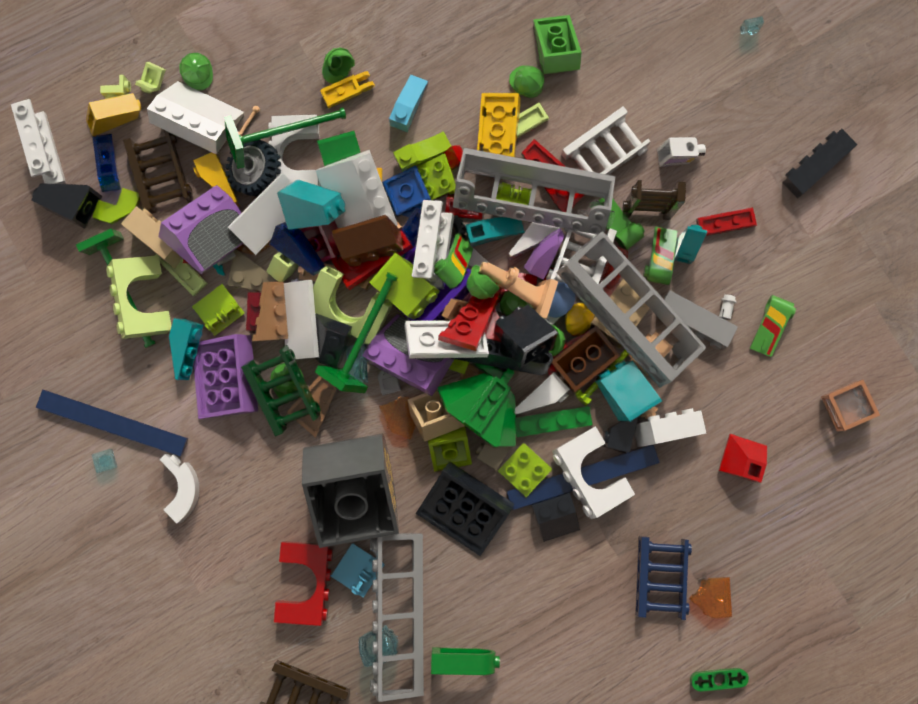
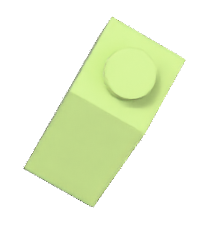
M296 241L274 255L266 271L279 282H283L290 277L299 267L301 261L304 260Z

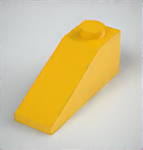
M211 152L193 160L196 167H193L198 178L201 177L212 188L216 185L219 186L232 198L237 207H240L217 154Z

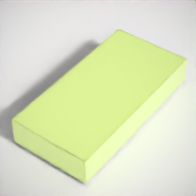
M540 103L520 113L517 138L549 120Z

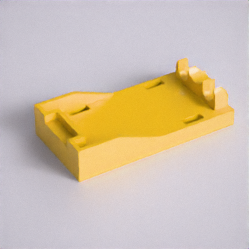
M519 93L481 94L478 151H480L481 145H484V152L515 157L521 102Z

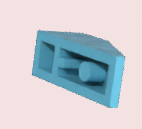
M410 75L389 117L390 126L408 133L428 81Z

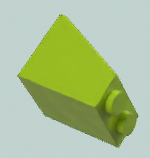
M396 253L369 282L380 292L387 279V272L396 275L398 279L394 281L386 298L407 317L412 319L419 318L424 313V309L428 304L436 300L437 294L440 292L428 279L413 278V264Z

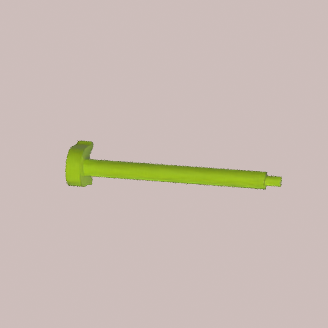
M626 349L606 370H614L616 368L615 365L629 355ZM594 382L584 393L580 389L576 391V398L585 406L592 401L589 397L598 388L597 383Z

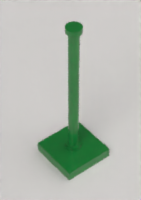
M339 108V111L245 136L238 134L233 118L229 115L224 117L225 137L236 167L240 169L245 167L243 147L245 143L339 118L343 120L346 119V113L344 108Z
M110 228L76 244L79 252L87 255L101 251L108 266L113 259L108 247L124 240L121 232ZM127 289L126 295L128 302L134 309L137 310L131 298V295ZM150 336L142 337L145 342V348L156 344Z
M390 272L386 274L387 279L343 369L318 365L315 373L340 391L365 394L368 386L349 373L394 281L398 279L396 275Z

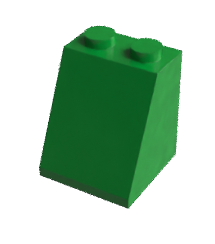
M355 131L317 141L324 166L361 153Z

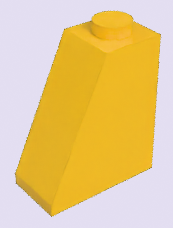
M132 93L90 102L86 122L92 136L99 135L137 119L141 111L140 101L136 100Z

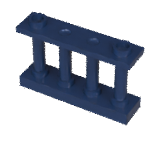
M639 536L635 615L646 618V613H649V611L678 612V618L686 620V615H689V603H687L688 555H691L692 552L689 540L681 539V545L657 544L649 541L650 537ZM652 551L681 553L680 565L651 563L649 561V553H652ZM651 571L680 573L679 585L651 583L648 581V573H651ZM650 591L678 592L679 604L650 603V601H647V593H650Z

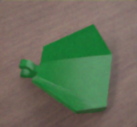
M508 368L503 372L500 379L497 376L493 377L483 373L437 387L446 412L491 446H516L515 396L510 390L511 387L507 385L514 375L512 370Z

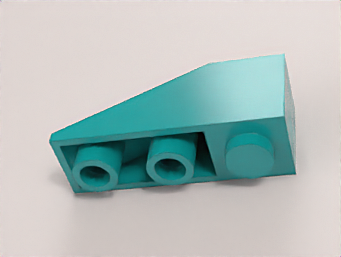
M507 217L485 219L465 225L471 247L525 233L522 220Z
M699 225L688 226L676 240L674 261L691 264L699 252L707 230L702 229Z
M179 318L173 319L169 334L174 374L176 380H189L193 372L192 368L197 356V349L204 325Z

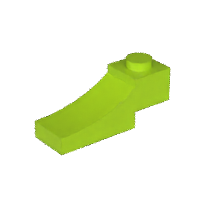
M443 131L415 144H408L393 152V155L403 172L413 166H420L442 155L451 147V144Z

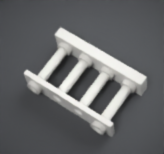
M30 99L11 104L31 176L42 175L44 183L47 184L66 183L46 113L43 111L35 114Z
M623 106L565 147L561 155L565 160L570 157L571 159L574 158L582 170L593 172L580 155L582 148H589L605 168L601 174L609 175L637 154L639 156L643 155L648 150L647 147L651 141L649 139L643 143L639 141L625 123V117L628 112ZM614 125L620 127L635 147L628 154L624 152L610 133V128ZM599 136L606 139L620 158L612 165L595 144V139Z
M423 200L412 277L426 278L438 289H444V282L434 273V265L440 259L444 260L449 255L454 215L453 213H442V201Z
M564 229L567 232L554 270H549L546 280L553 279L559 283L564 282L556 272L560 264L564 265L569 260L563 257L565 249L577 252L582 247L569 241L572 232L589 239L594 238L595 234ZM609 229L606 236L613 242L617 231ZM604 256L594 260L597 261L595 267L580 264L597 284H599L607 261Z

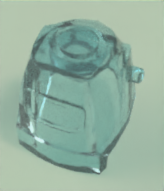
M384 625L382 628V655H396L399 640L393 630ZM372 630L359 638V653L365 667L372 666V663L376 662V654L372 652V643L376 642V633L373 634Z

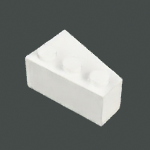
M692 408L682 410L681 415L672 412L665 414V418L661 419L659 415L648 417L647 422L636 424L634 434L638 448L706 434L702 412H694Z

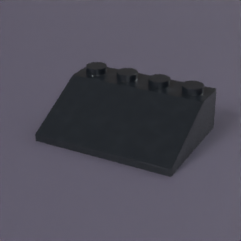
M449 461L415 514L481 556L510 514L514 503Z

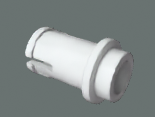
M724 295V298L721 299L723 303L719 317L731 320L733 306L737 302L735 296Z

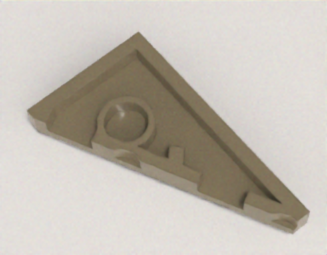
M234 251L236 257L232 260L228 286L262 292L264 282H279L240 251Z

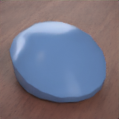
M558 283L548 316L558 318L567 314L575 302V293L566 283Z

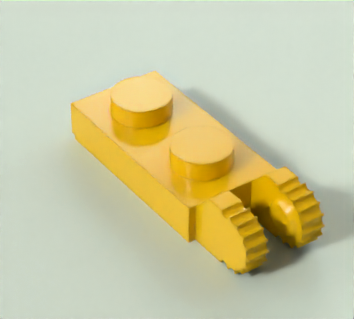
M364 71L355 76H349L321 89L320 92L328 109L374 88L373 81L360 86L357 83L369 78V72Z

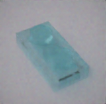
M363 344L349 373L362 383H368L367 361L362 356L366 350L365 344ZM354 345L346 347L347 359Z

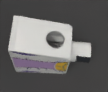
M695 137L668 138L657 148L659 167L689 164L698 156L705 155V145H697Z

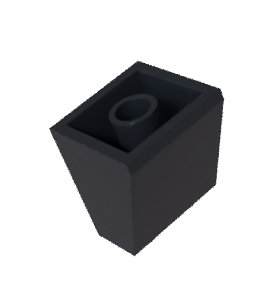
M40 183L39 187L33 191L31 201L45 210L85 229L102 195L88 185Z
M529 304L523 308L522 306L516 308L507 317H500L496 321L494 332L520 368L552 350L558 332Z

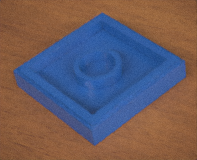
M413 166L382 182L396 216L421 206L423 200H431L417 166Z

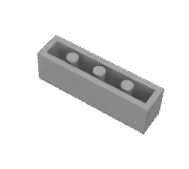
M672 291L666 293L664 301L700 340L703 341L705 339L711 342L710 345L719 350L728 347L738 326Z

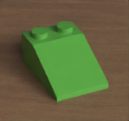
M570 15L533 19L543 74L580 70L582 52Z

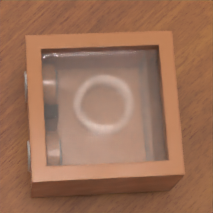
M864 380L855 381L821 396L837 432L848 430L880 416Z

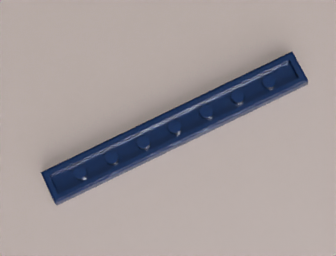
M43 389L36 405L38 409L181 457L188 441L186 437Z
M653 444L630 453L581 467V475L590 486L660 462ZM559 474L542 480L527 497L517 488L507 491L509 501L514 503L512 510L571 492L573 487L570 482L568 483L565 480L563 474Z

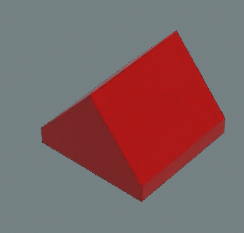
M460 145L449 147L443 154H446L449 166L453 170L460 166L463 150Z

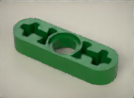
M741 668L694 672L690 677L691 686L700 692L741 688L746 686L749 681L748 674ZM727 673H729L730 677H736L737 673H739L743 678L740 679L739 683L735 679H730L731 684H729ZM717 674L724 676V682L721 685L714 683V677ZM700 676L703 680H709L711 686H709L708 682H702L701 686L699 687V685L695 683V681H697L698 677Z

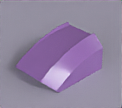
M561 228L550 233L534 249L524 266L529 273L544 280L565 236Z

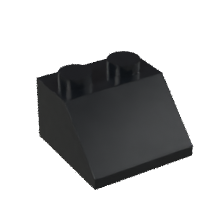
M316 313L319 357H316V360L319 363L337 369L343 360L352 326Z
M570 493L531 505L543 542L580 530L577 513Z

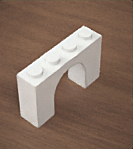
M317 115L272 116V122H269V129L317 117ZM319 124L272 136V141H269V144L280 155L281 159L278 161L281 162V167H278V169L281 170V173L291 182L301 180L320 186L315 170H292L283 163V152L289 143L298 139H319Z
M596 426L552 451L555 463L561 466L564 471L563 476L568 483L570 482L573 487L574 496L578 500L580 499L583 504L584 513L591 519L598 518L635 495L626 478L619 479L604 489L592 488L584 481L581 475V463L584 457L605 444Z

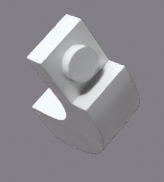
M165 454L160 461L175 475L178 482V492L174 500L164 511L176 524H179L192 513L197 504L199 481L190 463L184 462L180 465L181 461L177 456Z

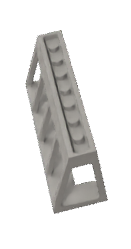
M464 148L456 179L453 207L598 235L602 231L605 232L610 216L615 176ZM468 172L494 177L495 181L491 198L474 195L475 185L468 180H464V174ZM500 179L531 184L532 191L529 205L496 199ZM542 186L568 191L570 195L567 211L561 212L535 207L534 200L537 187ZM575 193L605 199L604 206L597 205L591 208L589 217L571 214Z
M603 231L583 245L556 272L659 387L672 382L705 350L706 346ZM583 255H586L591 260H597L604 256L615 270L600 284H597L578 263V260ZM618 273L641 298L626 313H623L603 291V288ZM644 303L667 327L653 342H649L629 319ZM670 332L679 340L672 348L673 353L679 359L673 367L655 348Z
M399 533L370 539V550H373L376 555V560L372 561V570L376 572V580L372 581V591L376 592V600L372 602V611L376 613V621L372 622L373 634L376 633V642L372 643V652L376 654V662L372 663V673L376 676H374V680H370V692L373 693L378 702L424 696L423 534ZM412 539V572L383 574L382 542ZM412 577V612L383 615V579ZM412 618L413 652L383 656L382 622L384 620ZM413 659V689L382 690L383 662Z

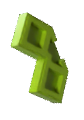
M122 188L116 205L98 200L92 218L109 224L118 222L120 219L128 216L136 206L138 207L140 202L139 193Z

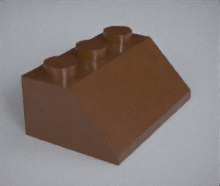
M387 215L332 231L340 255L349 266H359L361 263L376 261L381 257L393 256L394 253L397 254L403 251L401 231Z
M595 326L553 359L552 365L563 382L574 393L621 355L601 330Z

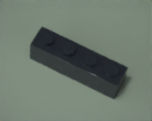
M843 129L837 133L833 131L825 138L827 142L824 145L819 143L812 150L814 154L811 157L806 155L799 162L801 165L799 168L795 169L793 167L785 174L787 178L782 183L797 199L858 145Z

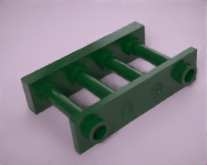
M288 345L279 350L280 356L259 365L253 359L241 366L275 437L282 434L290 422L310 415L312 421H315L321 415L320 406L314 401L296 364L295 354L292 349H289ZM283 362L285 363L289 373L268 382L263 380L261 376L262 371ZM288 381H294L297 391L278 399L272 398L269 392L270 389ZM300 397L302 398L306 408L284 417L280 415L278 411L279 406Z

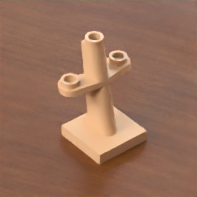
M489 262L481 263L479 273L487 275L499 287L507 289L530 304L541 317L547 319L558 281L549 279L539 282L538 286H534L518 278L519 269L516 267L509 268L508 272Z

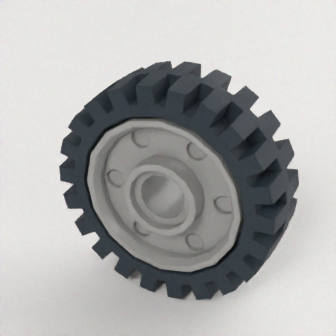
M263 140L244 144V168L237 169L233 156L227 157L226 160L230 162L225 166L229 170L225 173L229 177L227 180L231 183V187L249 196L260 195L277 178L276 174L281 173V170L278 169V167H281V162L278 161L281 159L280 155L277 154L278 151L271 144Z

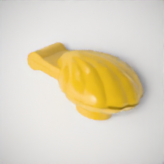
M584 303L574 304L565 315L566 329L571 335H583L591 327L590 323L595 315Z

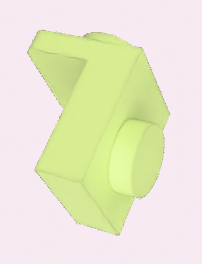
M146 62L141 80L136 81L135 85L141 87V90L146 93L159 91L166 69L151 62Z
M119 75V85L100 86V93L106 99L127 95L128 92H131V83L124 75Z

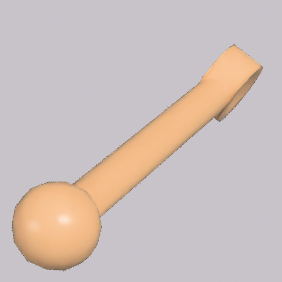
M258 106L253 107L251 115L240 132H238L239 135L243 136L254 115L260 111Z

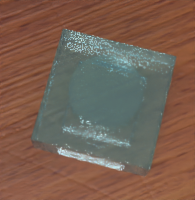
M763 16L744 20L740 26L741 34L748 33V35L759 32L764 24Z
M113 449L92 454L96 473L117 468Z

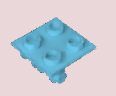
M352 543L331 577L351 589V592L355 595H360L364 598L372 585V581L376 579V572L372 570V561L376 560V558Z

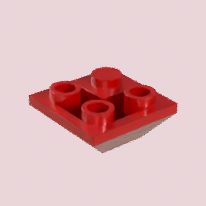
M729 434L718 471L755 483H762L767 466V446Z

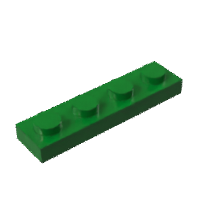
M589 406L515 418L516 437L593 425Z

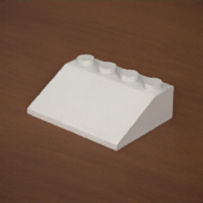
M179 81L158 94L147 108L149 123L215 154L219 152L226 142L224 117L231 115L235 126H237L244 116L243 111Z
M370 150L315 170L321 187L341 193L342 199L345 202L346 211L335 219L338 229L382 215H387L398 226Z

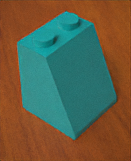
M295 180L277 192L288 230L328 225L346 211L341 193L305 181Z
M620 361L615 365L616 368L614 370L602 372L599 374L600 378L595 381L618 421H631L662 402L659 395L633 361Z

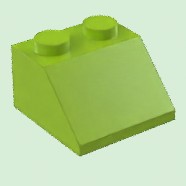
M465 426L428 440L434 472L444 470L449 461L458 467L472 464Z

